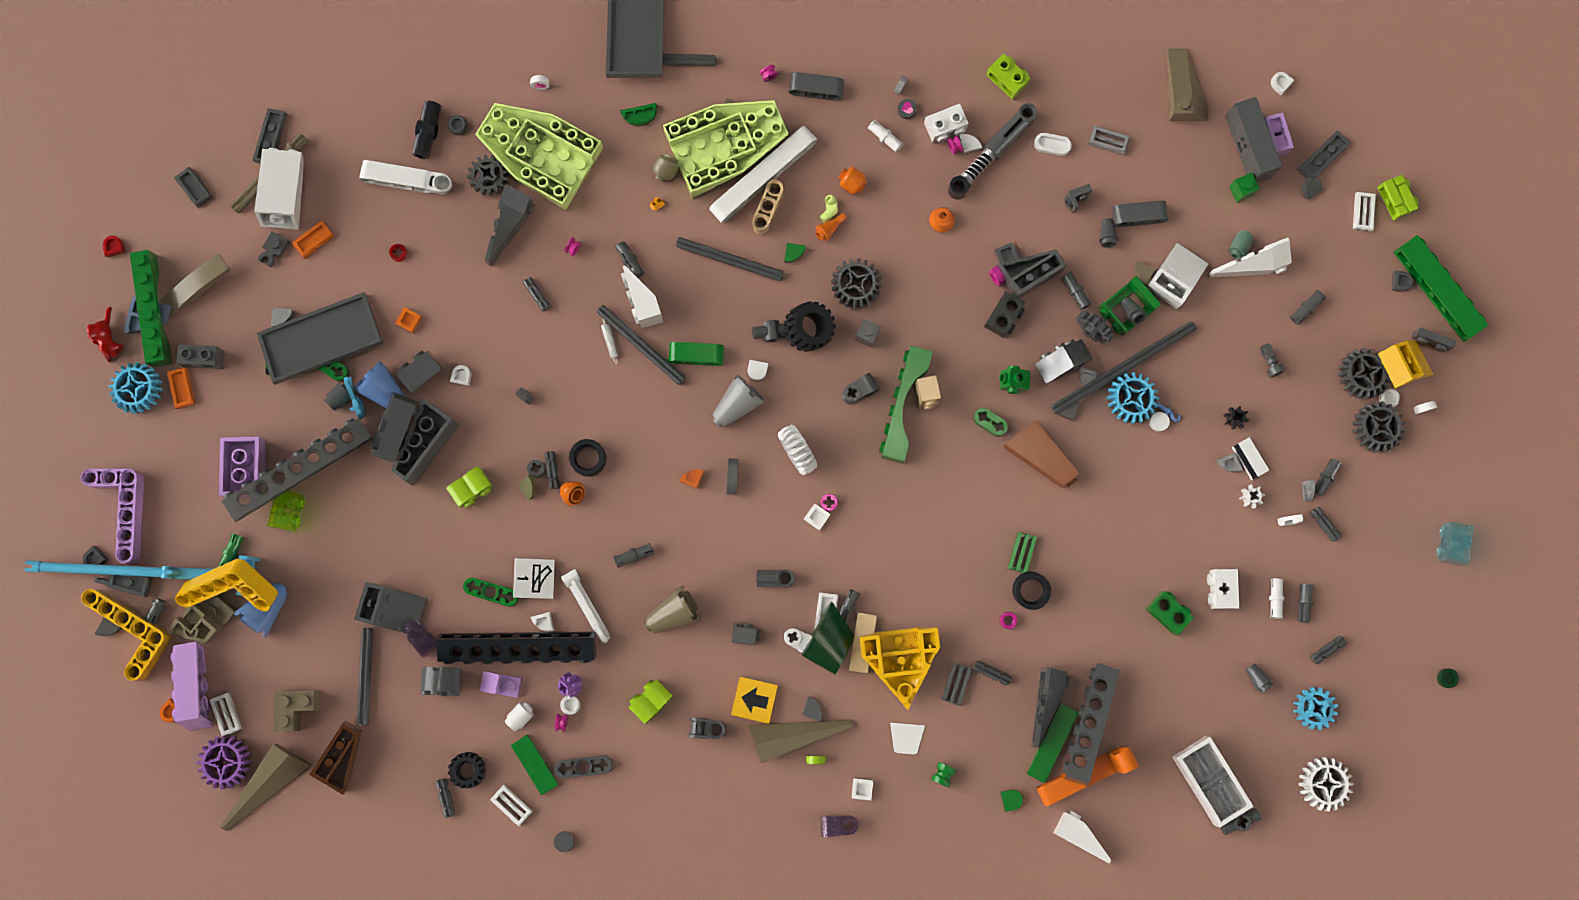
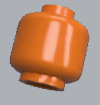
M853 166L849 167L848 170L844 168L838 177L841 179L840 187L852 195L860 194L867 183L865 180L866 175Z

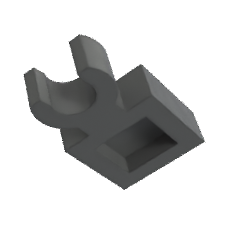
M271 231L262 246L266 252L260 254L258 260L263 263L265 258H269L266 265L272 267L275 263L274 257L278 256L281 258L290 241Z

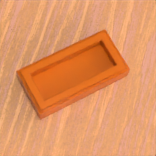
M321 220L293 241L292 244L305 259L332 239L334 234Z
M184 367L168 371L167 376L175 409L195 405L188 368Z

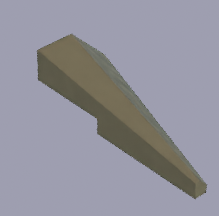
M851 720L760 724L749 725L748 727L761 763L853 727Z
M273 744L220 828L225 831L231 829L237 822L258 808L304 770L308 769L311 764L298 755L292 754L279 744Z

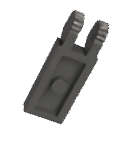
M110 575L109 581L103 578H95L94 582L107 585V587L147 597L153 578Z

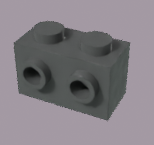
M421 350L413 357L415 361L411 364L406 362L398 368L400 372L396 374L397 377L411 393L443 369L429 350L425 353Z

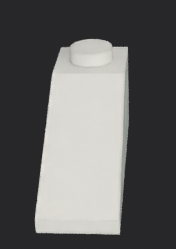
M1072 811L1069 814L1064 812L1053 833L1110 864L1111 859L1088 826L1080 820L1081 816Z

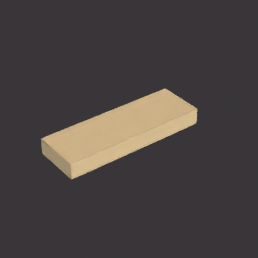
M857 614L849 671L868 674L869 664L862 657L859 637L875 632L876 615Z

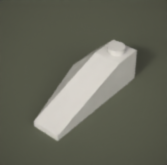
M1287 237L1267 245L1257 255L1254 252L1249 253L1241 258V261H1231L1213 269L1208 275L1210 278L1266 275L1274 272L1280 274L1286 271V267L1292 263L1290 240Z

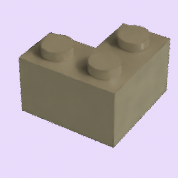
M320 691L274 692L273 732L300 731V711L320 710Z

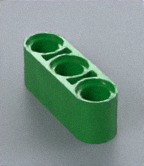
M670 342L668 362L673 364L722 366L724 363V345Z

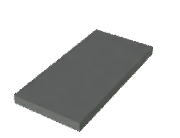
M608 0L607 78H663L664 0Z
M365 292L257 333L274 385L383 344Z

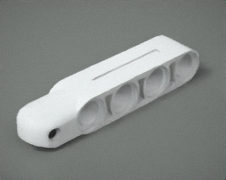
M369 160L363 161L359 180L366 183L423 193L447 194L453 187L451 179L443 173Z

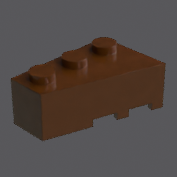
M344 721L309 775L344 795L348 788L362 730Z

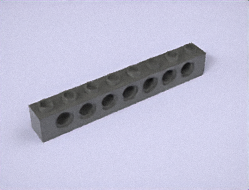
M352 418L343 424V428L331 430L327 433L328 437L320 440L319 438L310 443V448L305 451L303 449L296 451L293 454V458L288 461L284 459L275 465L276 468L271 471L268 469L258 475L259 478L253 482L249 480L241 485L242 489L237 492L232 490L225 494L221 502L235 523L371 441L372 437L359 418L356 420ZM350 433L353 439L350 442H345L342 440V435ZM333 443L336 445V450L334 452H327L325 446ZM312 453L319 455V460L315 463L308 460V456ZM300 464L302 470L299 473H294L291 471L292 465ZM277 474H282L285 476V480L278 484L274 482V477ZM261 484L268 487L267 492L264 494H259L256 491L257 487ZM242 495L250 496V502L246 505L240 504L239 498Z

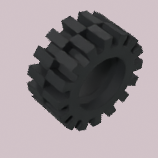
M465 752L456 755L451 760V764L448 766V775H450L451 778L449 779L454 782L455 786L468 789L475 787L484 779V773H486L484 766L486 765L482 758L477 756L478 754ZM463 763H471L474 767V774L470 778H464L460 774V767Z

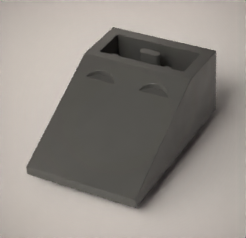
M365 582L354 620L416 636L427 598Z

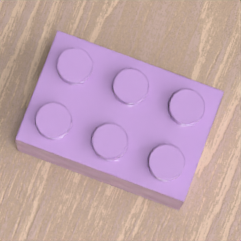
M261 437L220 438L219 496L223 497L232 490L237 492L242 489L241 485L249 480L252 482L259 478L258 475L266 470L265 439ZM264 484L257 487V493H265ZM242 495L240 498H245V497H250V496H248V495Z

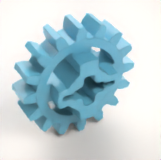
M1309 687V692L1302 690L1303 696H1296L1299 702H1293L1297 706V709L1293 710V712L1299 714L1296 720H1303L1301 725H1308V728L1312 730L1315 727L1317 730H1322V726L1328 728V721H1335L1332 715H1338L1334 711V708L1338 707V705L1332 703L1335 697H1328L1330 692H1323L1322 688L1315 690L1314 687ZM1313 695L1320 696L1322 700H1317ZM1314 705L1318 706V708H1316L1317 712L1313 711V709L1315 708ZM1313 716L1318 722L1311 721L1308 718Z

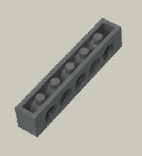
M1097 663L1096 668H1091L1088 678L1092 680L1091 686H1086L1083 696L1087 698L1086 704L1080 707L1078 716L1082 718L1080 724L1076 723L1073 732V735H1076L1075 743L1071 742L1068 754H1071L1070 761H1065L1062 773L1066 774V780L1085 786L1089 785L1119 677V669ZM1096 683H1104L1106 689L1103 691L1098 690ZM1098 701L1101 704V708L1093 709L1090 703ZM1092 719L1095 721L1096 727H1087L1085 721ZM1080 739H1089L1091 745L1083 747L1080 744ZM1075 758H1084L1085 765L1078 766L1075 763Z

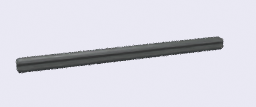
M1192 321L1188 322L1052 404V411L1058 414L1197 329L1196 325Z

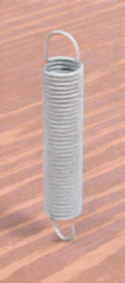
M603 318L604 324L601 325L610 358L614 360L619 355L609 324L605 325Z

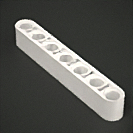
M802 126L716 200L709 210L722 224L725 223L766 188L770 181L775 180L811 149L818 139L806 126Z

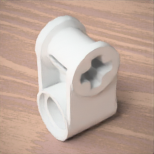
M795 628L788 629L784 633L785 643L801 653L812 638L811 635ZM796 632L798 640H793L792 643L789 642L788 634Z

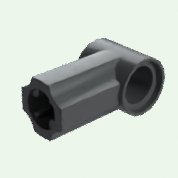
M787 569L757 570V587L789 588L795 583V575ZM790 574L791 581L788 584H783L781 582L782 575Z

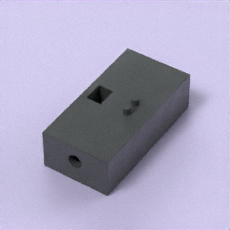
M1257 97L1235 103L1225 117L1246 174L1252 172L1256 182L1272 178L1282 167Z

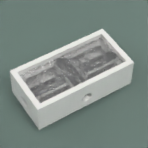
M1204 736L1172 756L1214 826L1221 827L1254 807L1211 737Z

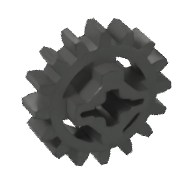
M485 154L482 160L480 157H477V163L471 162L474 167L468 168L471 174L467 175V178L472 180L469 184L471 187H474L475 192L481 191L483 196L486 192L492 196L493 191L499 194L498 189H504L503 183H508V179L505 176H508L509 172L498 159L496 160L494 155L489 159ZM498 170H500V178L497 177ZM484 173H485V174H488V175L491 174L492 177H489V176H486V177H485Z
M1083 310L1076 317V322L1080 324L1079 326L1083 330V334L1095 342L1100 341L1102 344L1107 345L1114 338V333L1110 331L1111 329L1107 325V321L1095 313L1090 314L1088 311Z

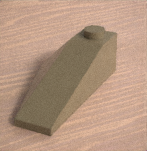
M1167 49L1169 121H1207V102L1187 50Z

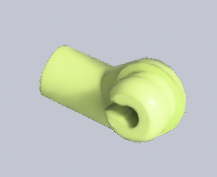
M828 195L825 198L826 211L820 216L824 223L829 221L838 212V201L833 195Z

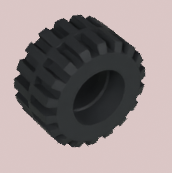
M808 301L791 309L790 313L785 317L787 320L783 324L786 326L783 331L788 335L785 338L787 341L791 340L790 345L792 347L797 346L799 351L804 349V352L814 351L827 345L835 334L832 330L836 328V324H833L835 318L830 316V309L826 310L824 304L819 305V302L816 301L813 303ZM804 317L814 321L816 325L814 337L804 331Z

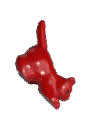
M112 307L106 309L104 320L89 324L86 328L88 338L93 344H98L99 351L108 363L111 362V356L116 358L121 350L124 349L123 344H117L112 339L110 328Z

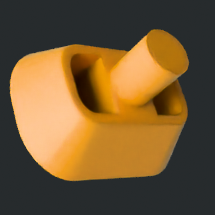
M655 197L654 201L650 204V208L656 211L664 206L665 202L660 197Z

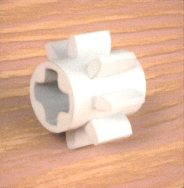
M1250 484L1248 485V490L1245 488L1241 489L1243 495L1239 499L1243 500L1244 507L1251 505V508L1254 509L1256 508V503L1258 505L1263 504L1261 498L1265 494L1260 492V486L1253 488V485ZM1251 493L1254 494V495H1253L1254 500H1251V499H1250V498H1251V495H1250Z

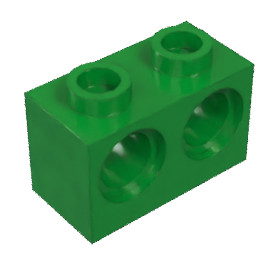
M1162 591L1145 610L1173 635H1179L1194 617L1190 614L1191 610L1183 604L1180 605L1175 601L1177 598L1172 593ZM1161 600L1167 603L1165 611L1159 607ZM1176 613H1179L1182 617L1180 624L1174 620Z

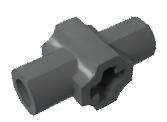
M768 320L763 322L762 326L752 327L753 339L764 338L765 342L779 341L781 336H788L783 331L786 326L779 324V320Z
M1254 808L1242 813L1221 826L1220 829L1224 835L1236 830L1247 831L1250 824L1261 820L1260 813ZM1239 818L1243 819L1241 825L1237 824V822H1239Z

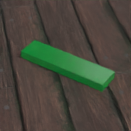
M1061 703L1059 704L1026 773L1027 775L1043 783L1046 782L1079 712Z

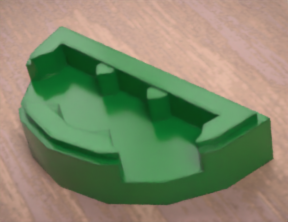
M652 103L620 110V113L628 124L644 126L655 118L657 104Z

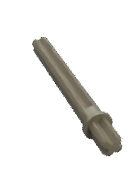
M299 133L290 144L287 143L288 146L284 151L290 149L299 151L308 142V139ZM259 176L231 204V208L235 212L240 213L257 195Z

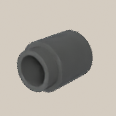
M338 383L326 395L327 398L324 401L336 411L338 408L341 409L351 397L345 384L341 385Z

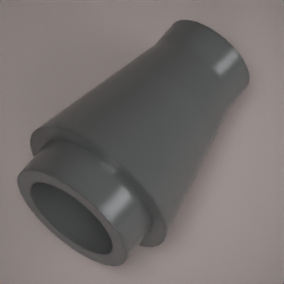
M1106 218L1102 220L1099 242L1102 247L1111 248L1117 245L1118 237L1113 219Z
M1130 297L1122 300L1121 305L1128 321L1134 325L1142 323L1146 318L1145 310L1132 301Z
M1255 663L1246 669L1255 690H1258L1260 693L1274 685L1271 682L1272 679Z

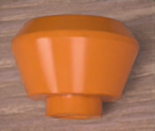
M939 207L931 212L929 222L935 231L947 232L953 227L955 217L948 208Z
M579 481L565 482L560 488V496L568 506H575L584 498V485Z

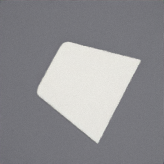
M890 723L894 752L917 754L925 726Z

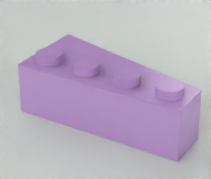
M197 642L174 645L173 652L171 653V662L173 663L171 679L174 683L172 699L175 709L172 711L173 720L190 731L213 727V721L208 720L207 712L211 710V705L205 696V692L209 689L207 680L203 676V673H206L203 646Z

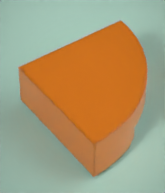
M701 469L691 470L681 477L680 482L698 489L705 471Z

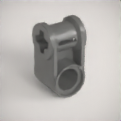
M869 372L847 385L842 393V399L845 403L852 405L874 394L879 390V387ZM849 391L851 393H855L854 398L852 396H847Z
M690 717L691 730L688 737L718 739L726 734V725L722 721ZM715 724H719L722 727L720 735H715L712 732V727Z

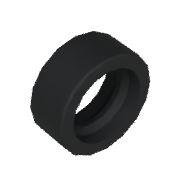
M580 440L572 446L569 452L571 467L582 476L590 477L597 475L606 465L607 457L605 450L594 440ZM584 447H592L598 452L599 461L593 468L584 469L577 463V453Z
M1027 571L1015 579L1012 593L1014 599L1022 607L1036 610L1048 603L1051 597V586L1043 575ZM1030 579L1039 581L1043 587L1041 597L1033 602L1026 601L1021 595L1022 584Z

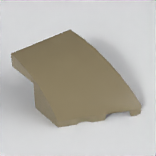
M218 594L191 607H187L182 615L174 620L166 632L206 644L234 617V613L238 609L222 595Z

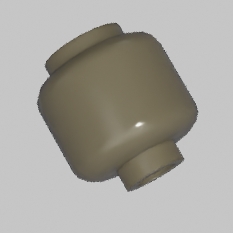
M666 153L664 156L659 155L652 167L653 173L656 174L654 178L663 183L665 180L672 181L679 170L678 160Z

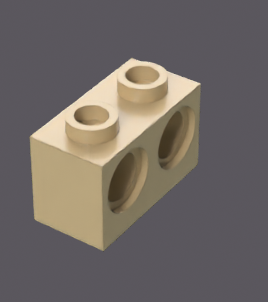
M931 376L917 379L914 387L919 408L924 407V410L935 408V405L941 399L937 377Z

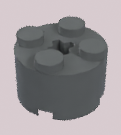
M422 667L420 695L459 696L462 668Z

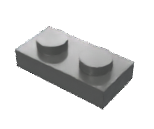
M1421 327L1413 331L1411 336L1412 339L1417 340L1418 344L1433 346L1439 352H1447L1453 349L1456 341Z

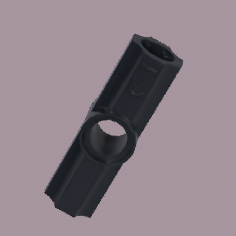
M428 100L424 102L421 118L416 123V139L412 155L420 159H429L433 140L438 135L437 123L441 105L435 101Z

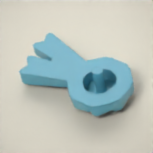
M345 377L344 384L353 403V407L350 410L355 411L357 417L362 419L366 413L364 404L359 399V396L355 394L352 377Z

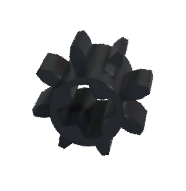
M1241 406L1237 407L1236 410L1230 407L1228 409L1230 414L1226 413L1223 415L1227 420L1225 425L1229 424L1231 430H1234L1236 426L1239 429L1244 428L1243 423L1249 421L1246 418L1248 412L1242 411ZM1238 416L1239 419L1234 420L1233 417Z

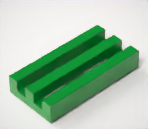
M1018 531L1007 569L1020 573L1028 571L1037 540L1036 536ZM1021 537H1023L1024 541L1021 548V552L1018 558L1016 567H1014L1013 563L1015 560L1017 549L1020 543ZM1029 539L1031 540L1030 547L1028 550L1024 568L1021 569L1020 567Z

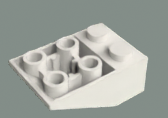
M1176 243L1147 285V289L1175 309H1178L1193 290L1208 263Z
M623 266L624 273H621L625 288H629L626 293L630 305L635 307L631 310L636 324L640 323L643 329L663 323L656 296L626 266Z

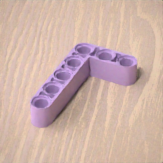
M86 469L81 474V482L84 485L93 488H119L115 555L120 563L130 565L137 563L141 553L144 476L139 471L133 469ZM95 474L96 479L91 483V477ZM114 474L115 480L111 483L110 477ZM132 474H134L135 478L133 482L130 483L129 477ZM133 493V500L129 502L128 497ZM132 512V519L128 521L127 516ZM128 532H131L132 536L127 541L126 535ZM130 551L131 556L126 560L125 555Z

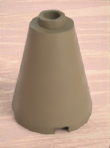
M684 586L678 587L646 616L644 623L648 631L658 633L695 623L701 619V615L696 614L698 606L688 590L683 591Z

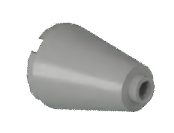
M737 375L713 412L714 418L712 420L720 428L722 426L728 427L762 405L765 401L752 386L746 383L745 379Z

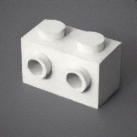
M960 104L925 117L924 121L932 143L937 141L941 143L946 141L949 136L954 134L959 136V134L965 133L969 124Z

